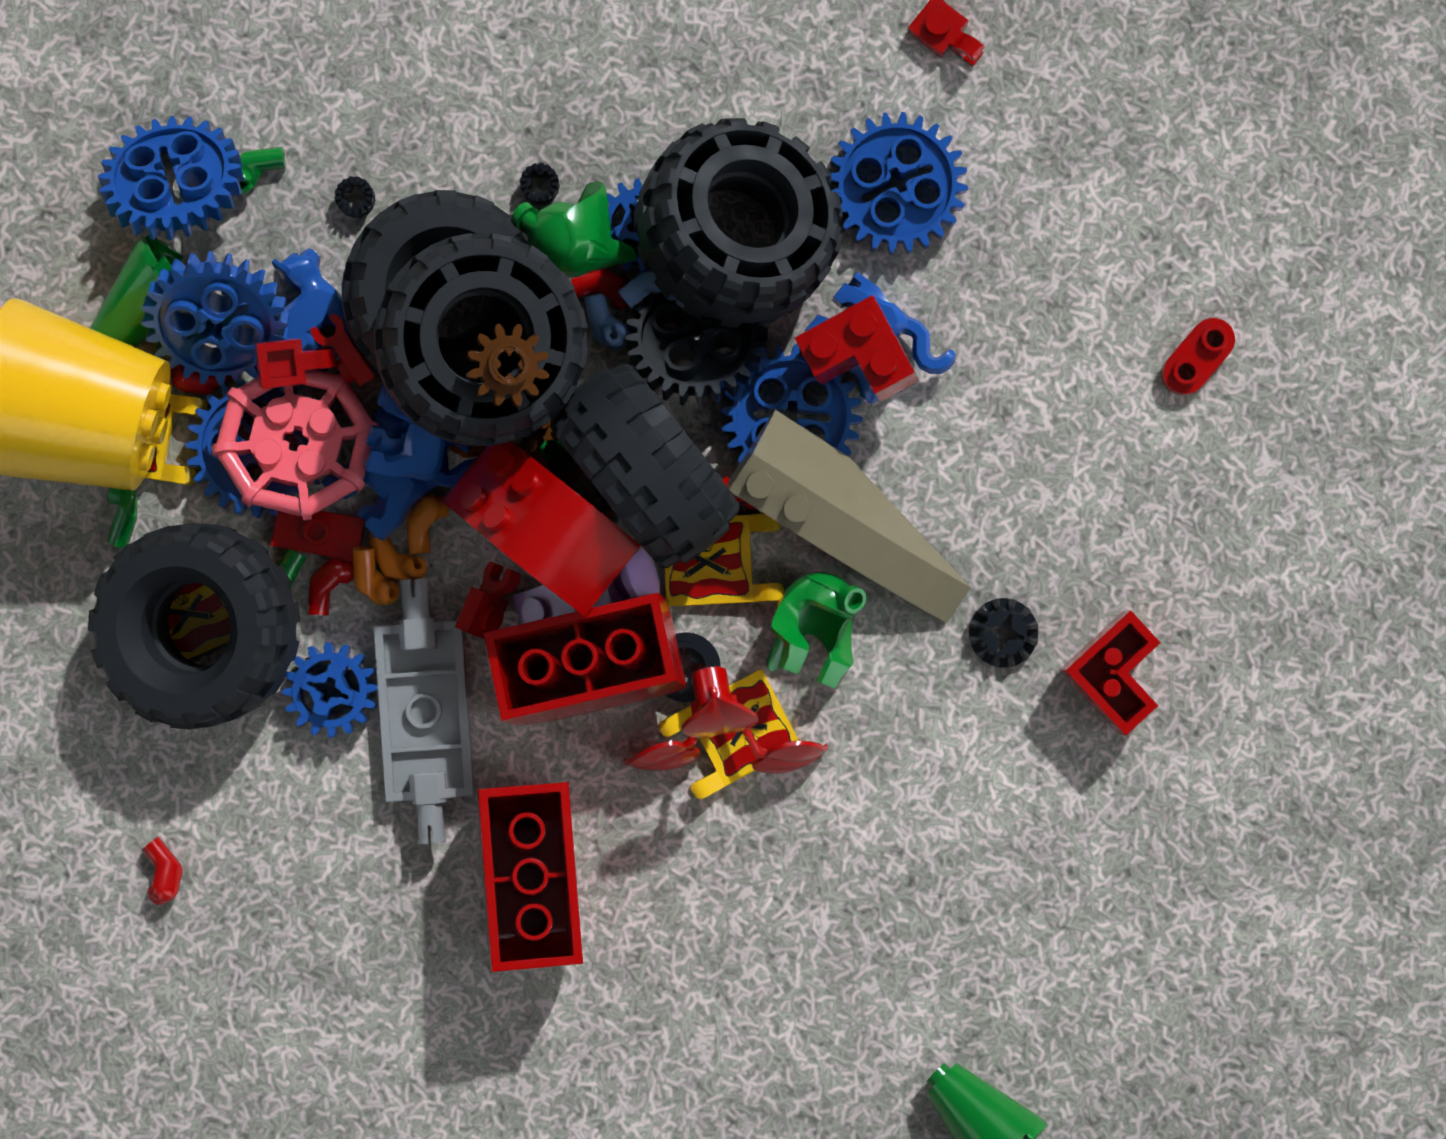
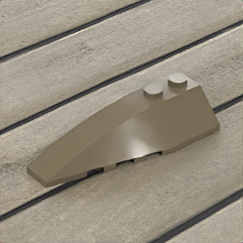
M776 409L727 482L728 489L737 497L855 571L945 623L949 621L971 588L849 456Z

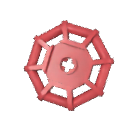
M315 369L305 370L307 384L303 385L327 390V393L321 400L296 395L293 391V385L284 386L285 395L283 397L272 399L265 407L260 408L252 400L274 388L261 389L258 377L237 389L232 387L226 394L229 399L217 442L211 447L212 455L219 458L241 494V502L247 507L256 505L301 516L303 521L311 520L313 514L355 490L360 492L366 484L363 480L366 471L363 464L369 455L370 449H372L366 444V438L370 425L379 426V424L372 421L354 390L341 373L335 375ZM337 399L342 404L354 426L341 428L334 414L330 411V407ZM245 411L255 418L249 441L235 442L242 415ZM296 430L302 431L303 437L309 439L307 446L299 445L297 451L289 450V442L284 440L285 436L293 434ZM356 439L349 467L346 469L337 463L343 441ZM252 454L253 458L256 459L263 472L257 481L254 482L238 455ZM331 473L339 479L309 496L307 486L313 484L314 480L322 475L325 477ZM272 481L298 487L300 498L269 491L266 488Z

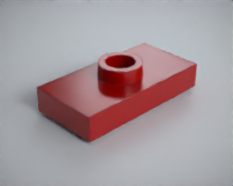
M278 511L270 546L290 548L295 551L353 561V548L362 545L366 521L362 518L319 511L312 515L311 520L303 521L301 516Z

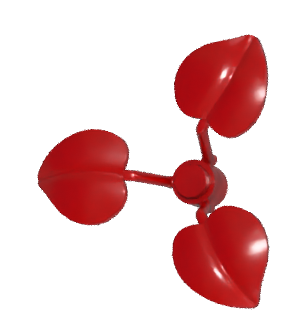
M714 666L697 670L692 674L696 701L690 703L692 716L682 724V732L688 738L683 742L667 741L656 744L629 759L624 758L623 761L626 766L647 771L679 769L691 764L700 757L699 749L694 747L697 738H707L718 734L742 731L753 754L758 758L752 762V768L762 773L780 774L792 772L811 764L828 750L827 743L822 745L810 741H790L776 745L769 750L761 748L750 730L751 727L758 723L757 714L738 703L736 695H731L726 669Z

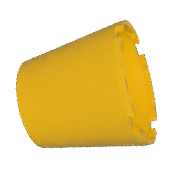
M9 299L0 309V476L136 490L151 467L157 444H162L166 434L168 419L164 417L172 390L169 362L25 300Z

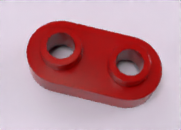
M1208 318L1198 323L1164 362L1161 369V379L1164 386L1170 392L1181 396L1189 395L1199 390L1232 352L1235 345V334L1232 327L1226 321L1219 318ZM1209 332H1215L1220 336L1221 342L1218 347H1212L1208 344L1206 337ZM1180 365H1188L1192 369L1190 380H1184L1179 376L1178 369Z

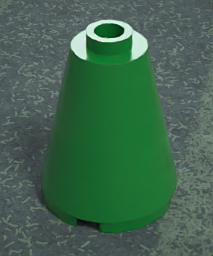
M149 235L146 237L142 236L136 241L95 316L90 326L91 329L133 347L144 342L149 328L142 326L145 313L142 308L145 297L148 296L151 281L157 282L162 268L171 272L173 260L178 259L181 261L183 256L157 237L154 240H150ZM178 310L183 314H186L188 312L185 310Z
M945 1063L942 1064L926 1081L931 1086L926 1095L953 1139H1036L1049 1125L1043 1118L958 1063L951 1068Z

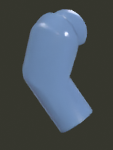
M645 269L619 289L618 293L627 305L632 308L651 292L661 293V291L654 283L657 277L652 269ZM673 295L667 298L670 301L676 300Z
M598 294L584 298L593 338L614 350L625 347V336L629 335L630 331L627 330V326L609 314L605 295Z

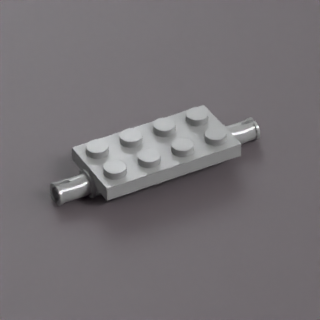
M409 579L400 580L403 620H399V625L374 627L385 801H411L412 805H416L418 844L431 843L430 826L432 827L433 844L446 842L442 803L447 802V798L475 795L464 632L455 628L457 621L434 622V618L429 617L428 579H414L415 597L413 580Z

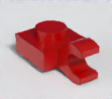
M929 0L908 26L907 32L940 58L950 49L973 67L984 54L983 49L985 46L973 36L963 32L968 26L969 20L943 0Z
M333 313L329 317L336 326L334 335L326 338L316 326L310 329L311 335L320 345L335 348L340 359L335 361L336 366L349 384L356 380L359 386L364 387L375 380L378 375L355 346L346 331L343 319Z
M299 338L254 343L259 386L261 389L307 384L305 370L336 367L334 349H330V347L303 351L302 342Z
M490 561L484 569L480 588L471 587L455 628L484 639L483 633L498 630L503 622L504 613L509 603L502 598L505 594L511 593L517 588L521 574L507 568L503 578L500 580L504 567Z

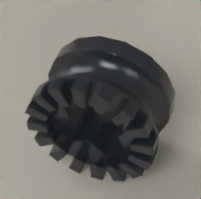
M534 163L526 167L525 171L522 172L520 188L525 198L531 203L538 205L547 204L554 200L559 192V178L555 170L548 164ZM534 174L540 178L546 174L550 176L547 182L550 191L546 192L545 195L541 191H537L534 194L529 191L533 186L530 178Z
M349 176V178L343 179L337 185V189L334 192L338 208L345 215L352 218H361L369 214L376 202L372 186L364 178L362 179L358 176ZM354 186H360V192L367 196L366 202H359L357 208L352 209L350 202L344 199V194L352 193Z

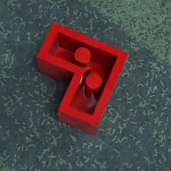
M874 295L795 337L811 371L821 384L860 365L875 395L882 402L920 381Z
M1131 610L1122 611L1059 671L1117 734L1126 736L1159 706L1129 672L1161 642Z

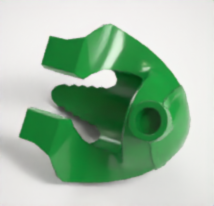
M600 181L588 183L577 204L555 202L539 211L530 203L524 202L514 210L511 216V222L527 235L529 246L532 245L549 256L548 259L561 272L564 271L568 279L637 259V253L631 245L624 244L623 242L620 243L619 240L616 241L611 238L607 192L604 183Z
M822 571L804 574L803 577L792 583L780 598L770 625V631L775 636L772 639L773 643L770 645L769 656L766 658L767 668L770 671H776L781 667L784 670L799 674L809 652V644L803 636L807 634L813 635L824 644L829 654L816 681L836 689L841 677L854 662L851 647L852 618H855V613L859 612L866 603V593L864 590L854 585L849 586L840 577Z

